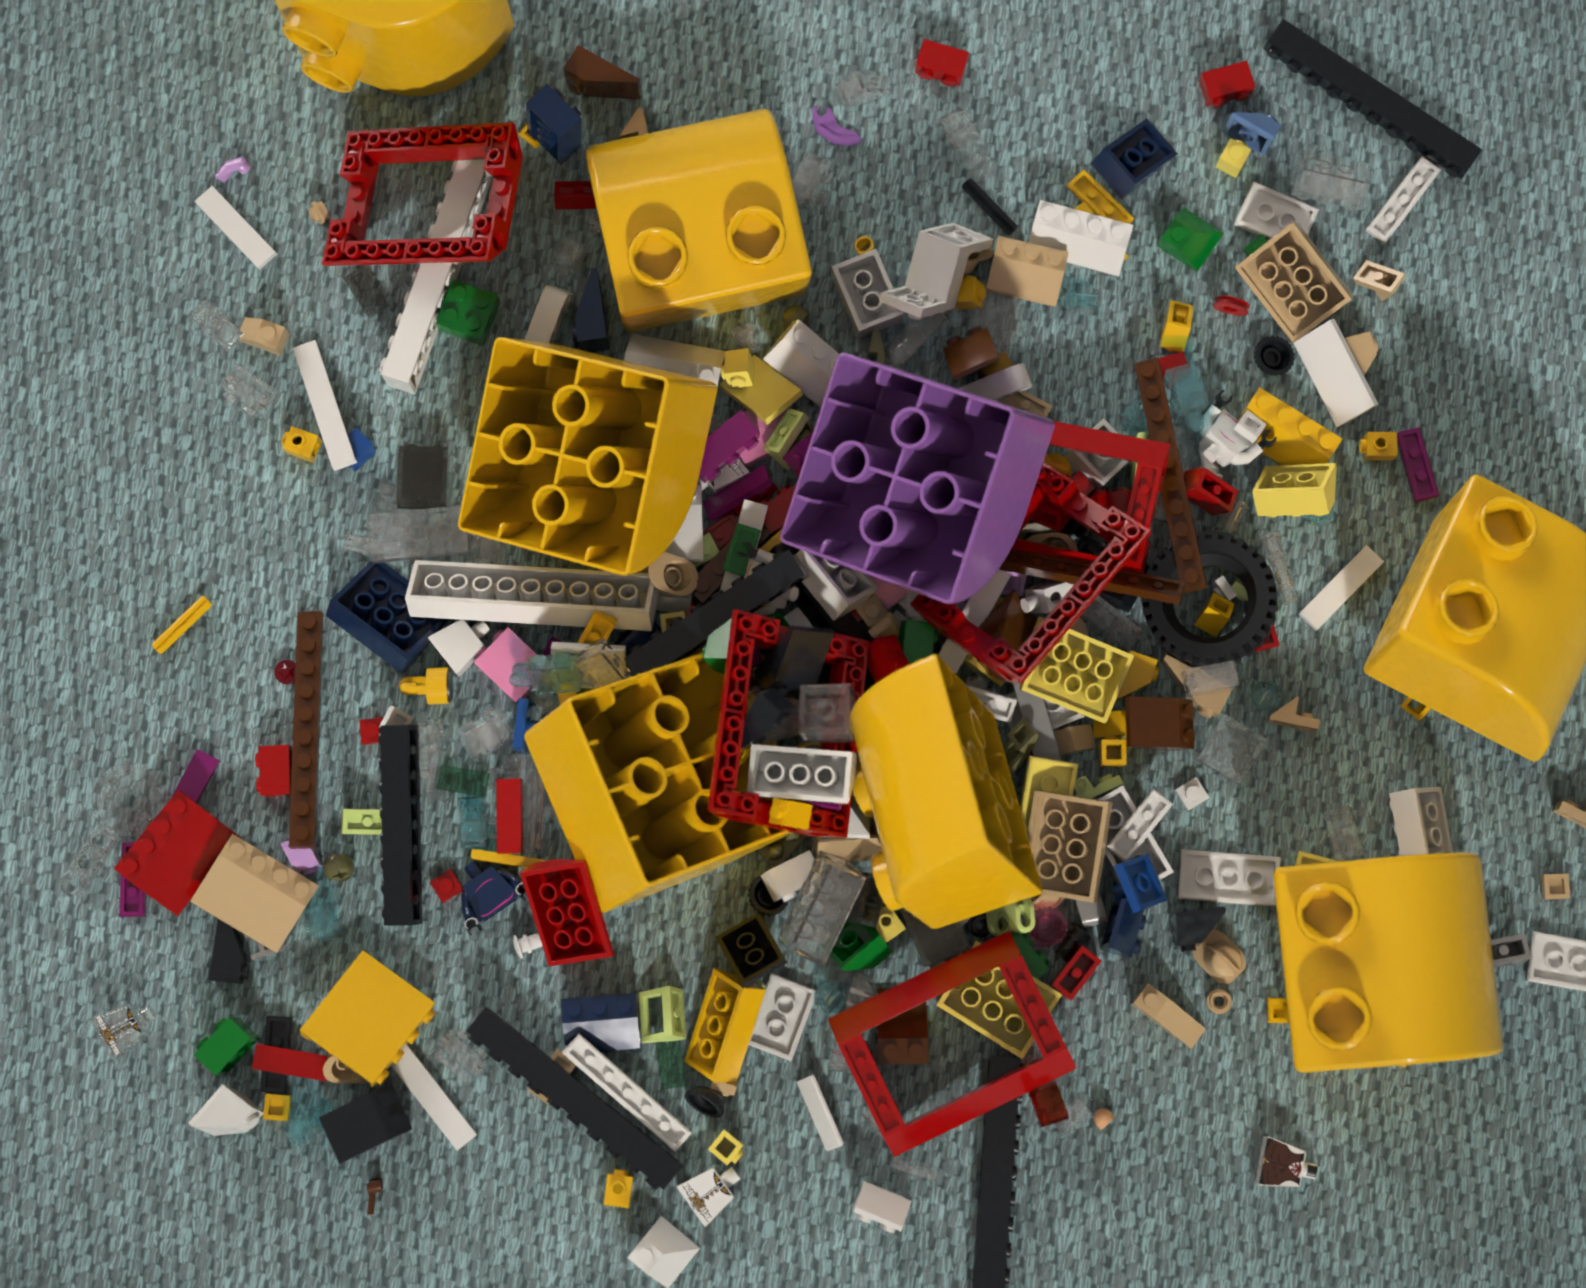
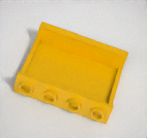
M362 950L301 1027L300 1035L308 1041L312 1040L368 1081L370 1086L374 1088L377 1083L381 1085L390 1073L387 1070L391 1064H397L404 1056L405 1052L403 1049L408 1042L413 1044L420 1034L418 1029L423 1023L428 1024L436 1013L433 1010L435 1002Z

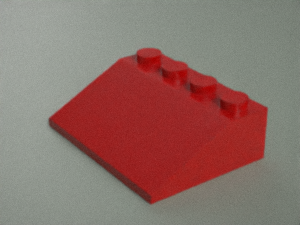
M177 790L114 869L173 914L179 916L190 903L231 835L234 834L239 838L241 837L185 792Z
M553 859L533 863L520 872L549 967L613 957L615 955L586 860Z

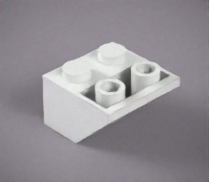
M863 1181L853 1206V1212L857 1213V1219L869 1224L872 1220L880 1223L881 1229L894 1234L895 1230L902 1231L911 1200Z

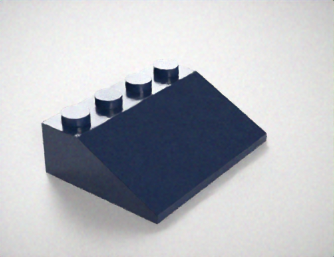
M375 556L330 600L326 617L403 674L430 644L431 641L428 637L440 631L449 619L410 617L405 601L409 581Z

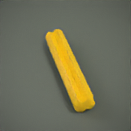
M201 596L152 643V647L158 653H164L212 607V603L205 596Z

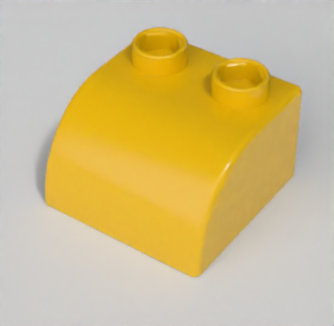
M274 0L284 19L282 33L287 39L296 44L303 58L300 64L302 72L318 84L342 93L352 92L357 81L402 96H428L448 91L468 81L488 65L500 51L514 27L508 0Z
M759 109L595 144L586 148L585 157L619 312L623 328L626 332L633 333L795 298L807 293L812 274L811 264L784 146L775 118L768 109Z
M505 337L497 338L493 344L458 519L459 529L467 533L619 575H630L642 571L655 562L669 547L689 512L699 480L717 395V385L712 381L559 344ZM543 393L548 395L553 411L537 408Z
M1480 475L1471 476L1433 520L1363 668L1365 674L1530 761L1536 762L1540 760L1551 744L1586 665V532L1564 518Z
M703 653L570 697L527 730L524 735L525 742L573 856L576 860H586L602 913L609 912L707 873L793 833L719 818L707 810L724 674L712 670L704 660ZM750 684L745 717L755 700ZM772 735L756 743L757 745L776 746ZM751 747L740 753L737 786L735 790L731 791H747ZM759 796V798L773 801V799Z
M937 654L918 660L895 671L868 689L857 700L850 715V723L859 759L856 761L853 794L865 816L875 818L883 851L873 854L871 867L876 887L884 904L893 911L904 908L931 929H938L1042 894V885L993 713Z
M1475 853L1406 855L1286 866L1274 870L1273 880L1293 1063L1296 1071L1307 1073L1446 1062L1488 1057L1502 1052L1504 1047L1482 862L1479 855Z

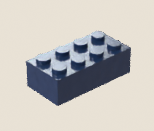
M546 84L526 103L528 133L562 165L581 147L582 118L580 116L582 114L573 104L569 106L563 100V94L556 87L552 89Z

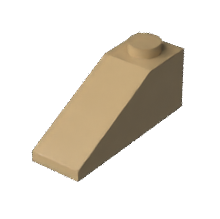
M1166 654L1161 663L1186 697L1193 700V706L1198 708L1197 712L1206 718H1211L1212 716L1216 718L1225 705L1232 688Z
M1149 983L1142 986L1130 1003L1190 1049L1193 1048L1206 1030L1200 1023Z

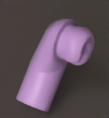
M242 157L226 161L215 177L225 183L235 171L239 170L241 174H246L250 170L251 165Z

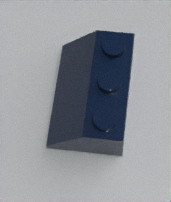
M636 993L561 999L565 1048L579 1033L601 1053L641 1050L639 1002Z

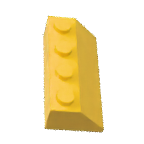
M1260 387L1242 413L1243 415L1248 410L1267 424L1257 438L1256 443L1261 441L1262 434L1266 430H1271L1265 436L1266 440L1272 441L1277 436L1275 444L1271 447H1264L1262 454L1280 465L1326 464L1343 439Z
M713 968L684 1062L713 1082L737 1083L766 989L755 982L743 988L735 974Z

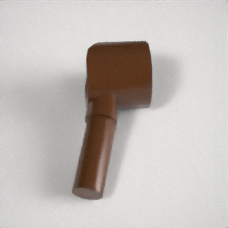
M382 1178L371 1179L367 1184V1192L369 1194L367 1214L369 1215L374 1214L375 1193L383 1192Z

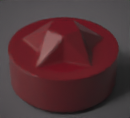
M291 660L280 661L274 670L276 679L284 685L294 684L296 663Z

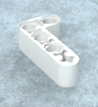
M546 285L524 340L553 343L564 314H568V307L570 302L573 303L575 294L554 285Z
M1021 363L962 386L959 389L999 401L1031 388L1032 383L1025 363Z

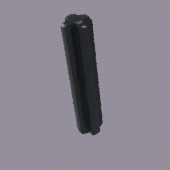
M969 178L963 183L962 189L1007 235H1011L1016 231L1018 226L973 179Z

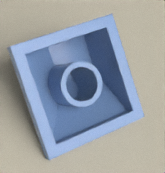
M1232 112L1223 133L1235 140L1245 142L1249 148L1264 156L1282 125L1278 123L1276 118L1270 115Z

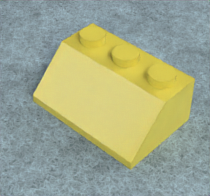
M1336 463L1265 466L1252 491L1257 515L1267 517L1290 515L1297 517L1301 515L1323 516L1329 514L1335 502Z

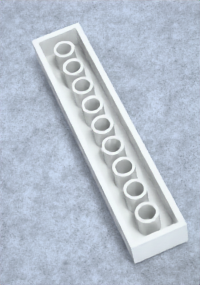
M485 159L458 160L453 162L452 172L454 173L451 180H447L445 184L444 194L446 195L443 202H439L437 206L436 216L438 217L435 225L431 224L429 228L428 238H472L474 215L481 213L493 176L483 169ZM463 262L421 263L419 269L416 268L414 270L412 289L407 291L404 298L406 306L403 313H399L397 317L396 327L398 328L395 336L392 335L389 339L387 358H383L380 364L379 371L388 386L416 394L438 333L435 323L452 279L457 280Z
M415 560L405 601L410 617L586 627L593 612L598 610L618 619L613 629L652 631L659 589L653 585L648 573L619 575L599 570Z

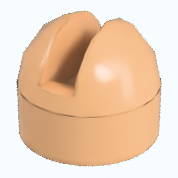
M1100 1108L1094 1113L1093 1120L1096 1126L1102 1130L1116 1116L1110 1110Z

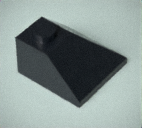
M1226 907L1175 913L1169 920L1174 950L1181 949L1182 953L1196 951V947L1205 940L1224 915Z

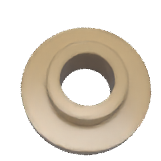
M322 201L310 203L311 208L308 209L311 219L313 222L317 221L320 225L324 224L325 220L329 219L325 205Z
M1215 989L1208 994L1206 1004L1211 1012L1223 1014L1230 1009L1232 999L1227 991ZM1216 997L1223 999L1221 1006L1215 1005L1214 1000Z

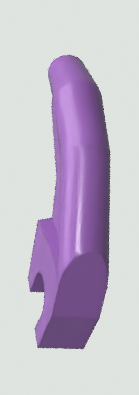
M813 106L812 120L818 134L833 144L852 146L861 142V137L858 136L857 132L839 126L829 107L826 108V114L820 116L817 113L818 107Z

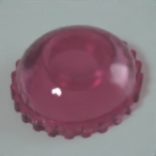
M1052 907L1035 910V926L1033 930L1026 933L1027 936L1037 946L1050 947L1059 944L1068 931L1065 915L1060 910Z

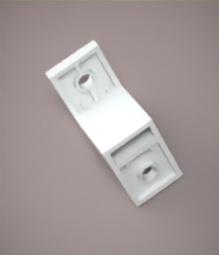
M955 223L919 231L905 286L881 292L879 302L887 304V308L890 310L904 311L908 313V317L916 320L954 309L969 255L991 248L994 239Z

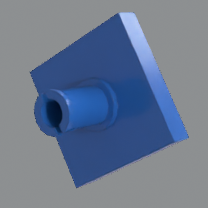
M519 698L512 748L517 753L527 754L528 750L524 739L526 731L539 722L532 720L533 705L529 699Z
M1148 853L1114 866L1120 884L1114 885L1112 892L1122 891L1114 895L1117 900L1127 897L1133 914L1167 900Z

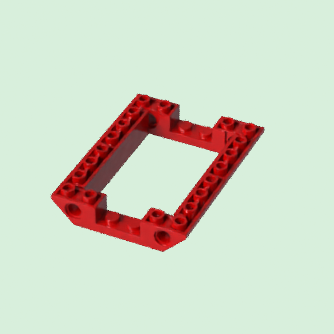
M513 122L348 131L340 176L350 183L343 219L330 220L322 265L487 262L494 259L507 248L523 160L515 124ZM485 159L483 169L493 176L486 214L474 215L472 238L364 241L379 164Z
M1053 421L1055 429L1049 446L1138 463L1127 515L1150 529L1157 496L1162 491L1171 444ZM1148 538L1121 568L1122 570L1144 573L1150 545ZM1016 539L1012 546L1013 549L1091 564L1098 557Z
M1043 462L1019 533L1047 502L1109 542V545L1018 649L1020 654L1001 637H998L996 640L968 621L963 611L956 607L959 602L947 604L918 594L910 603V606L940 634L1007 681L1022 684L1152 533L1150 529L1114 506L1107 510L1078 491L1075 481Z
M734 609L732 612L707 810L723 819L808 836L847 838L852 793L849 804L842 803L841 810L813 805L809 828L804 830L769 823L770 808L773 801L759 798L757 793L731 791L735 790L737 786L753 649L756 647L771 651L790 629L789 627L781 626L779 619ZM834 633L824 661L825 664L831 665L821 750L844 751L857 754L850 715L855 703L864 694L870 641Z
M1010 931L828 1018L837 1044L882 1137L894 1157L1077 1069ZM999 966L1042 1057L932 1109L905 1124L897 1102L893 1099L872 1056L873 1053L861 1033Z

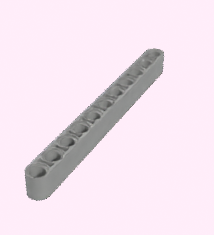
M1013 682L1022 716L1030 722L1039 734L1032 749L1034 756L1063 761L1045 699L1020 690V684ZM1100 890L1097 902L1091 903L1076 900L1084 928L1109 922Z

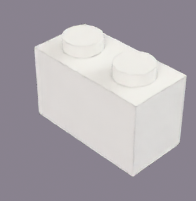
M810 850L761 875L774 902L780 899L787 902L796 897V891L802 888L804 892L818 886L816 881L823 877Z

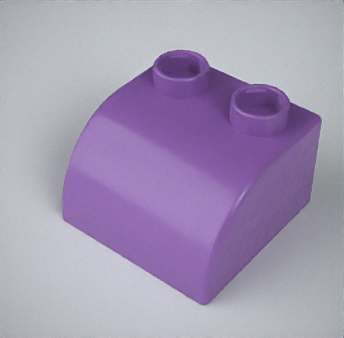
M841 353L837 357L780 539L789 546L940 602L952 604L964 601L976 594L990 581L1009 554L1026 516L1055 429V424L1049 418L879 362L848 353Z

